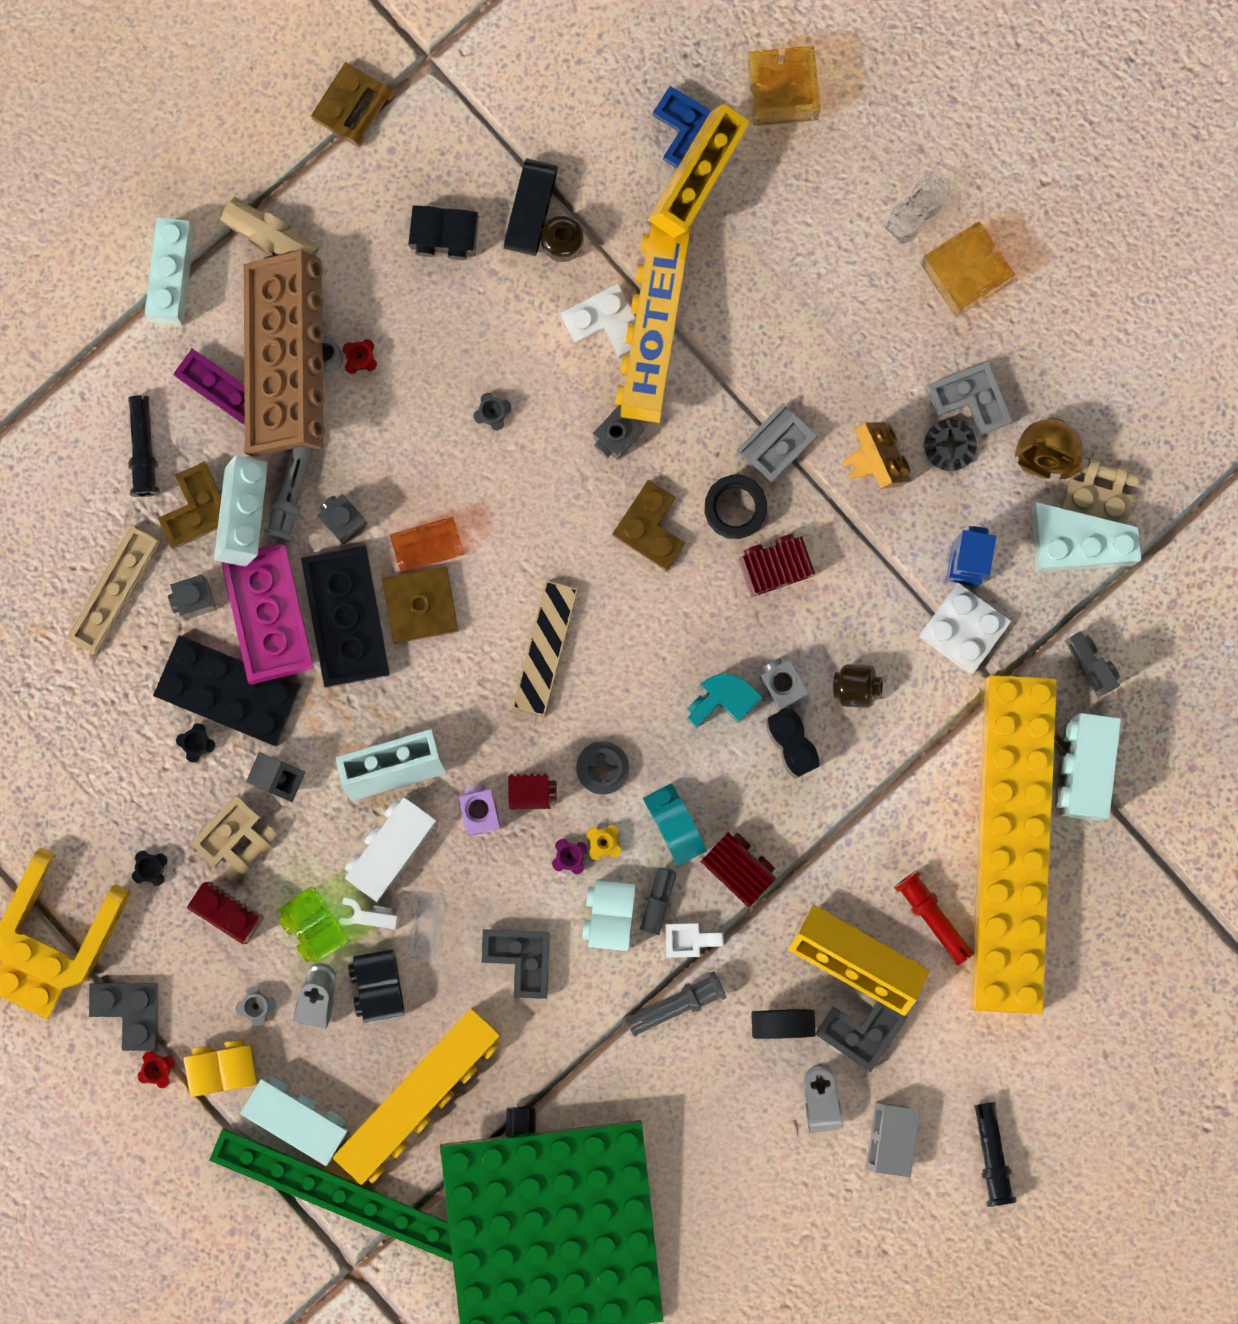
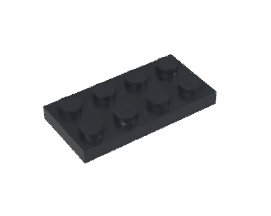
M361 546L302 557V568L324 688L390 676L367 547Z
M178 635L153 696L276 747L302 686L282 677L250 685L243 661Z

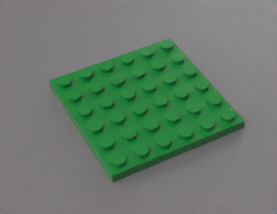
M641 1120L440 1144L460 1324H649L664 1322Z

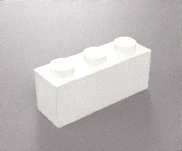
M403 797L401 802L396 799L392 802L384 814L388 819L382 828L374 827L364 841L368 847L360 856L356 853L345 867V870L349 873L344 879L376 902L382 900L438 823L437 820L405 797Z

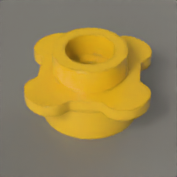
M609 825L606 829L592 827L587 831L586 836L590 840L591 845L589 856L592 859L599 860L602 856L616 858L620 855L621 847L617 843L619 830L616 826ZM603 839L607 841L605 846L601 845V840Z

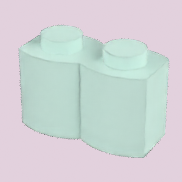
M596 880L595 887H588L586 906L593 907L591 920H584L582 940H589V948L628 952L635 884Z

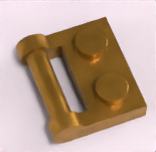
M345 62L311 114V118L353 145L361 147L365 141L364 135L384 103L390 101L395 92L387 85L376 81ZM368 90L373 92L375 95L354 128H348L346 126Z

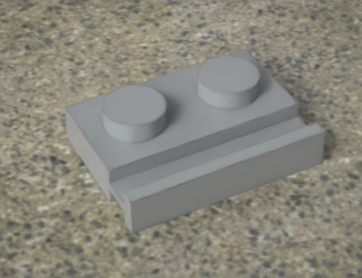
M782 403L737 449V452L771 484L817 438V435Z

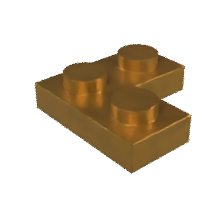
M205 461L175 474L188 505L158 518L172 549L218 530L221 494Z
M647 480L612 533V536L665 571H668L685 545L684 541L659 526V523L676 497L650 480Z

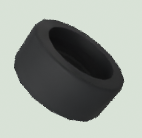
M729 475L720 478L710 487L705 498L704 514L708 525L717 534L727 539H742L752 535L761 527L767 513V499L763 489L755 480L744 475ZM741 488L753 497L755 512L752 519L746 524L730 526L719 518L716 511V502L725 490Z
M813 1009L761 1010L751 1012L752 1037L754 1039L806 1038L816 1036L815 1011Z

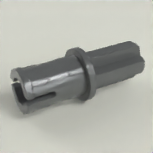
M658 868L650 897L645 899L648 900V904L639 928L640 930L660 935L667 906L671 907V904L668 902L676 878L675 871Z

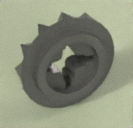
M950 418L936 422L929 429L924 441L927 458L935 467L944 471H957L966 467L973 460L977 448L973 429L969 428L963 421ZM949 432H951L954 441L964 443L955 448L953 458H951L948 448L937 446L947 441Z
M604 741L596 742L587 746L579 755L576 765L577 776L581 784L590 792L601 795L610 794L619 790L626 782L629 775V761L624 751L617 745ZM600 754H603L606 764L618 766V768L607 772L605 783H602L599 772L588 771V768L599 765Z

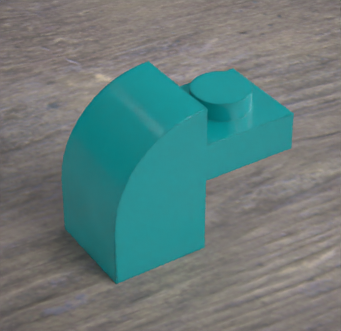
M731 674L714 675L700 684V687L708 696L704 699L699 695L687 708L691 713L687 720L697 728L720 705L739 723L761 700L762 696L738 676Z
M672 783L643 797L677 866L707 851L685 804Z

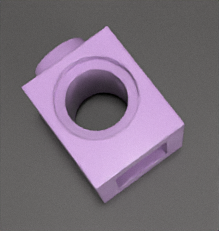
M484 785L464 789L465 795L459 796V802L467 836L470 837L501 829L492 789L485 790ZM478 800L485 801L489 808L488 814L482 819H475L470 813L471 805Z

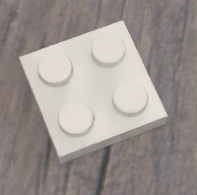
M957 583L918 637L967 673L973 675L1011 621L964 586Z

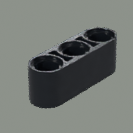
M529 158L525 159L505 236L504 249L532 256L537 255L541 233L545 225L557 177L558 165Z

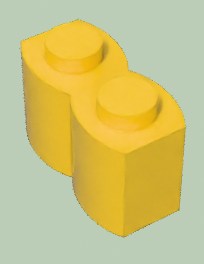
M244 1039L225 1042L224 1049L211 1052L210 1045L190 1049L191 1055L184 1057L190 1097L255 1086L259 1083L252 1044L244 1045Z

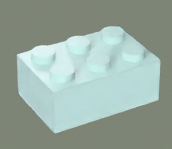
M1080 713L1071 717L1070 723H1065L1063 742L1068 743L1066 756H1061L1059 775H1064L1062 789H1057L1055 808H1060L1059 816L1093 821L1109 819L1121 718Z

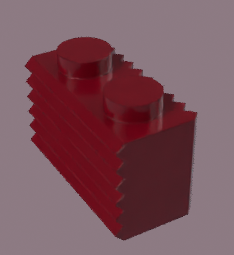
M788 534L775 539L776 545L763 549L762 544L743 550L745 556L739 557V564L751 598L814 577L815 571L802 536L794 538L793 534Z
M512 773L508 776V803L511 810L551 809V802H557L556 780H550L546 773L543 776L539 773L536 776L532 773L529 776L526 774L521 776L519 773L516 776Z
M728 832L700 862L749 908L777 879L772 874L776 868L762 855L756 859L748 851L751 847L750 843L738 832L734 836Z
M203 882L187 906L188 910L241 944H247L263 921V914L252 911V907H247L240 900H235V896L224 893V889H219L218 886L213 885V882Z

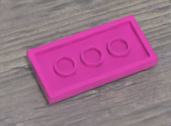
M285 542L258 548V555L246 567L221 562L248 683L252 685L315 669Z

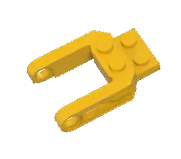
M40 847L32 857L0 921V961H2L0 964V997L49 1020L64 989L89 980L127 904L130 891L117 884L111 887L75 959L70 954L30 934H22L21 930L45 884L42 880L52 859L56 857L55 854Z

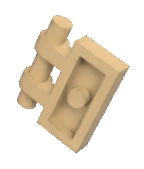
M1082 459L1079 472L1084 473L1082 482L1074 479L1068 481L1061 508L1127 525L1134 496L1122 493L1123 486L1126 484L1137 487L1140 475L1128 472V468L1122 466L1113 468L1099 464L1100 460ZM1095 476L1112 480L1111 490L1093 485Z
M235 795L190 844L214 867L225 858L231 865L223 875L233 883L241 873L243 875L247 873L251 868L249 864L261 852L265 853L271 847L270 842L278 833L270 825L260 834L257 833L253 827L261 817L240 797ZM246 836L252 843L238 856L232 849Z

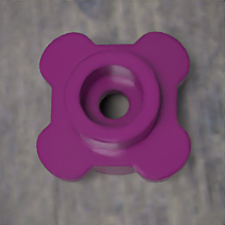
M566 839L558 840L555 844L557 854L556 858L552 861V867L556 871L565 869L572 871L576 875L584 871L583 857L588 851L586 844L583 842H578L577 844L568 843ZM569 853L573 855L571 860H568L566 857Z

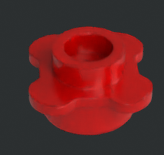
M365 339L363 342H347L344 344L342 351L346 355L347 363L345 369L349 374H356L360 370L371 372L376 369L377 361L373 358L375 345L371 340ZM358 354L363 355L361 360L357 359Z
M153 1051L146 1052L142 1057L144 1063L142 1064L141 1071L138 1072V1080L143 1084L149 1082L157 1084L159 1088H166L170 1084L169 1074L170 1070L175 1066V1060L171 1056H157ZM155 1066L159 1067L158 1073L153 1071Z

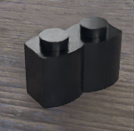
M414 205L412 207L408 245L419 256L434 257L435 252L448 253V258L467 260V255L475 256L479 214L469 210Z
M788 707L767 718L766 728L772 742L781 749L782 762L791 776L797 779L819 767L817 750L811 741L804 737L803 723L799 715L792 708Z
M395 950L353 956L354 963L348 964L351 984L357 983L359 996L354 997L356 1016H362L364 1023L405 1016Z

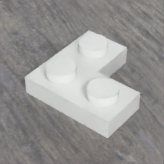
M618 284L560 313V317L574 344L604 330L619 358L623 354L630 353L631 344H626L628 324L635 325L636 317L631 313V308Z

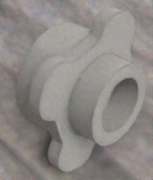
M250 987L246 992L247 996L241 1003L237 1004L236 1012L239 1016H245L250 1019L252 1025L259 1027L265 1023V1017L268 1012L275 1009L276 1002L274 998H267L261 994L258 987ZM255 1003L259 1005L257 1010L253 1009V1004Z

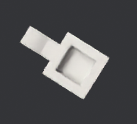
M343 898L342 904L352 906L354 908V915L351 918H340L339 924L353 925L357 923L398 929L400 916L392 915L393 908L373 906L372 912L362 911L361 905L356 900Z
M700 923L665 924L666 958L700 957V947L724 946V933H700Z

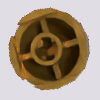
M1049 418L1030 424L1021 434L1017 443L1015 458L1019 457L1018 465L1030 474L1050 479V473L1061 474L1060 479H1067L1075 476L1080 470L1083 454L1082 441L1076 430L1062 419Z

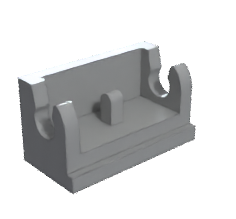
M875 1103L866 1169L876 1173L911 1177L920 1110L899 1105Z

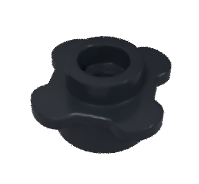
M200 723L194 724L191 730L184 734H179L176 738L177 745L182 747L186 752V759L192 763L198 762L200 756L206 752H213L216 747L215 741L209 739L205 733L206 727ZM194 740L199 741L198 746L193 745Z
M139 851L135 855L137 862L135 864V871L132 873V879L136 883L146 881L151 882L154 886L162 885L165 881L163 870L164 866L168 863L167 857L162 853L150 855L146 851ZM148 865L153 867V870L150 872L147 870Z

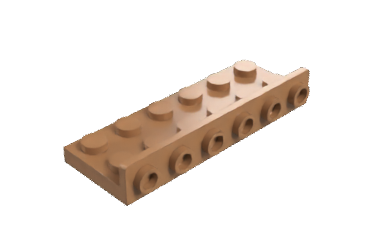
M303 250L244 264L245 454L253 457L303 446L314 449L324 447L323 268L319 257Z

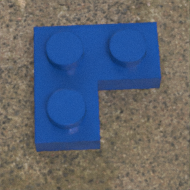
M669 86L653 111L652 116L679 132L663 156L665 162L678 168L711 110L672 86Z

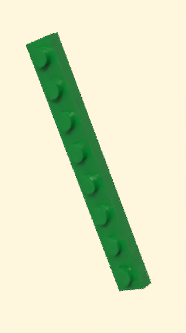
M224 1128L221 1130L209 1161L453 1262L448 1221Z

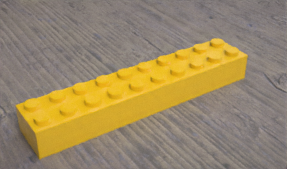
M990 675L985 678L971 1010L1043 1015L1057 679Z

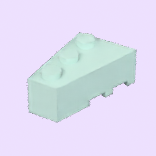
M1037 502L1031 507L1036 573L1136 565L1141 561L1138 527Z

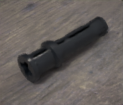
M142 395L128 398L132 442V458L129 459L128 468L132 470L133 488L130 489V496L152 497L160 494V489L156 487L155 468L158 467V461L152 456L149 396H143L142 399Z
M995 1102L974 1105L985 1169H982L983 1173L981 1175L983 1179H986L989 1196V1200L986 1201L987 1207L1017 1202L1016 1197L1012 1196L1009 1179L1012 1171L1009 1165H1005Z

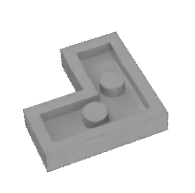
M989 361L932 382L926 386L938 417L969 406L980 436L1010 425L1013 422Z

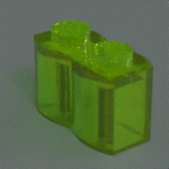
M313 886L278 909L282 915L278 918L280 925L288 935L291 933L295 934L300 942L296 948L307 963L311 960L314 964L321 963L351 942L324 899Z

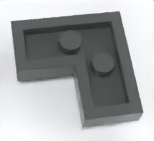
M1080 631L1065 640L1097 697L1103 696L1120 686L1117 682L1120 675L1111 661L1106 663L1103 657L1100 659L1096 658L1095 653L1098 650L1089 635L1084 637Z
M483 929L481 963L515 964L514 998L547 999L550 932Z
M89 983V1017H122V1051L157 1050L158 983Z
M876 1001L860 1025L833 1006L815 1033L822 1040L871 1072L908 1016H903Z

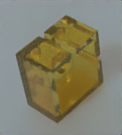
M814 46L785 48L783 64H777L779 57L778 49L749 51L747 66L753 126L818 120L821 109Z
M980 221L925 254L920 263L955 318L979 304L983 297L987 299L1009 285L1015 277L1014 272L1001 252L998 251L993 254L992 251L995 243Z

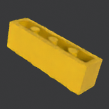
M724 103L712 110L647 220L673 238L685 233L749 126L750 121Z
M814 904L803 919L788 948L792 953L903 1016L908 1013L917 1001L930 973V970L921 966L917 961L903 956L891 949L887 944L875 940L863 933L859 928L845 923L833 916L829 911L821 909Z

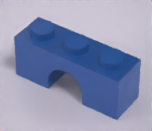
M969 526V530H963L952 542L946 581L976 587L982 584V579H987L990 576L997 536L988 534L989 529L983 527Z

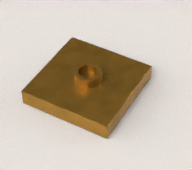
M447 566L382 578L393 644L459 632Z

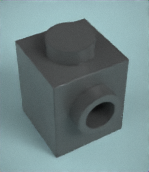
M619 405L593 432V439L596 441L594 447L606 458L612 455L618 460L644 432V426L636 419L621 417V405Z
M343 494L337 498L335 495L328 498L320 506L322 512L317 515L342 544H345L367 524L365 518Z
M202 574L170 584L172 594L168 595V599L174 614L179 612L182 618L188 620L217 610L208 580Z
M259 752L246 783L293 802L306 772Z

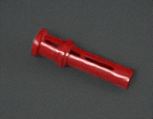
M916 870L897 883L894 889L897 892L901 891L912 906L911 912L914 915H921L958 966L967 960L966 957L970 958L974 952L968 947L936 904L938 902L937 895L930 893L919 878L920 872Z

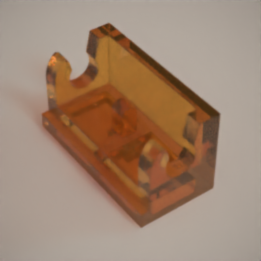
M454 517L389 534L401 573L465 556Z

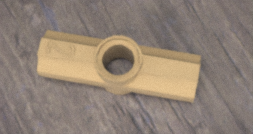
M235 196L227 203L220 218L223 224L247 237L250 243L271 256L299 250L316 256L319 250L317 245L290 230V226L276 216L267 212L263 214Z

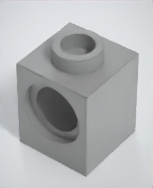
M778 658L762 667L765 673L760 675L759 679L778 712L809 695L790 659L782 663L781 659ZM785 674L791 679L792 685L788 691L781 692L774 687L773 679L776 675Z

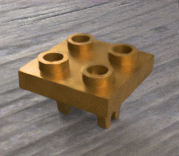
M865 422L854 428L862 447L842 463L844 467L854 466V470L848 473V478H864L875 475L881 489L901 487L911 482L909 463L903 455L900 456L895 446L897 437L891 426H886L885 422Z

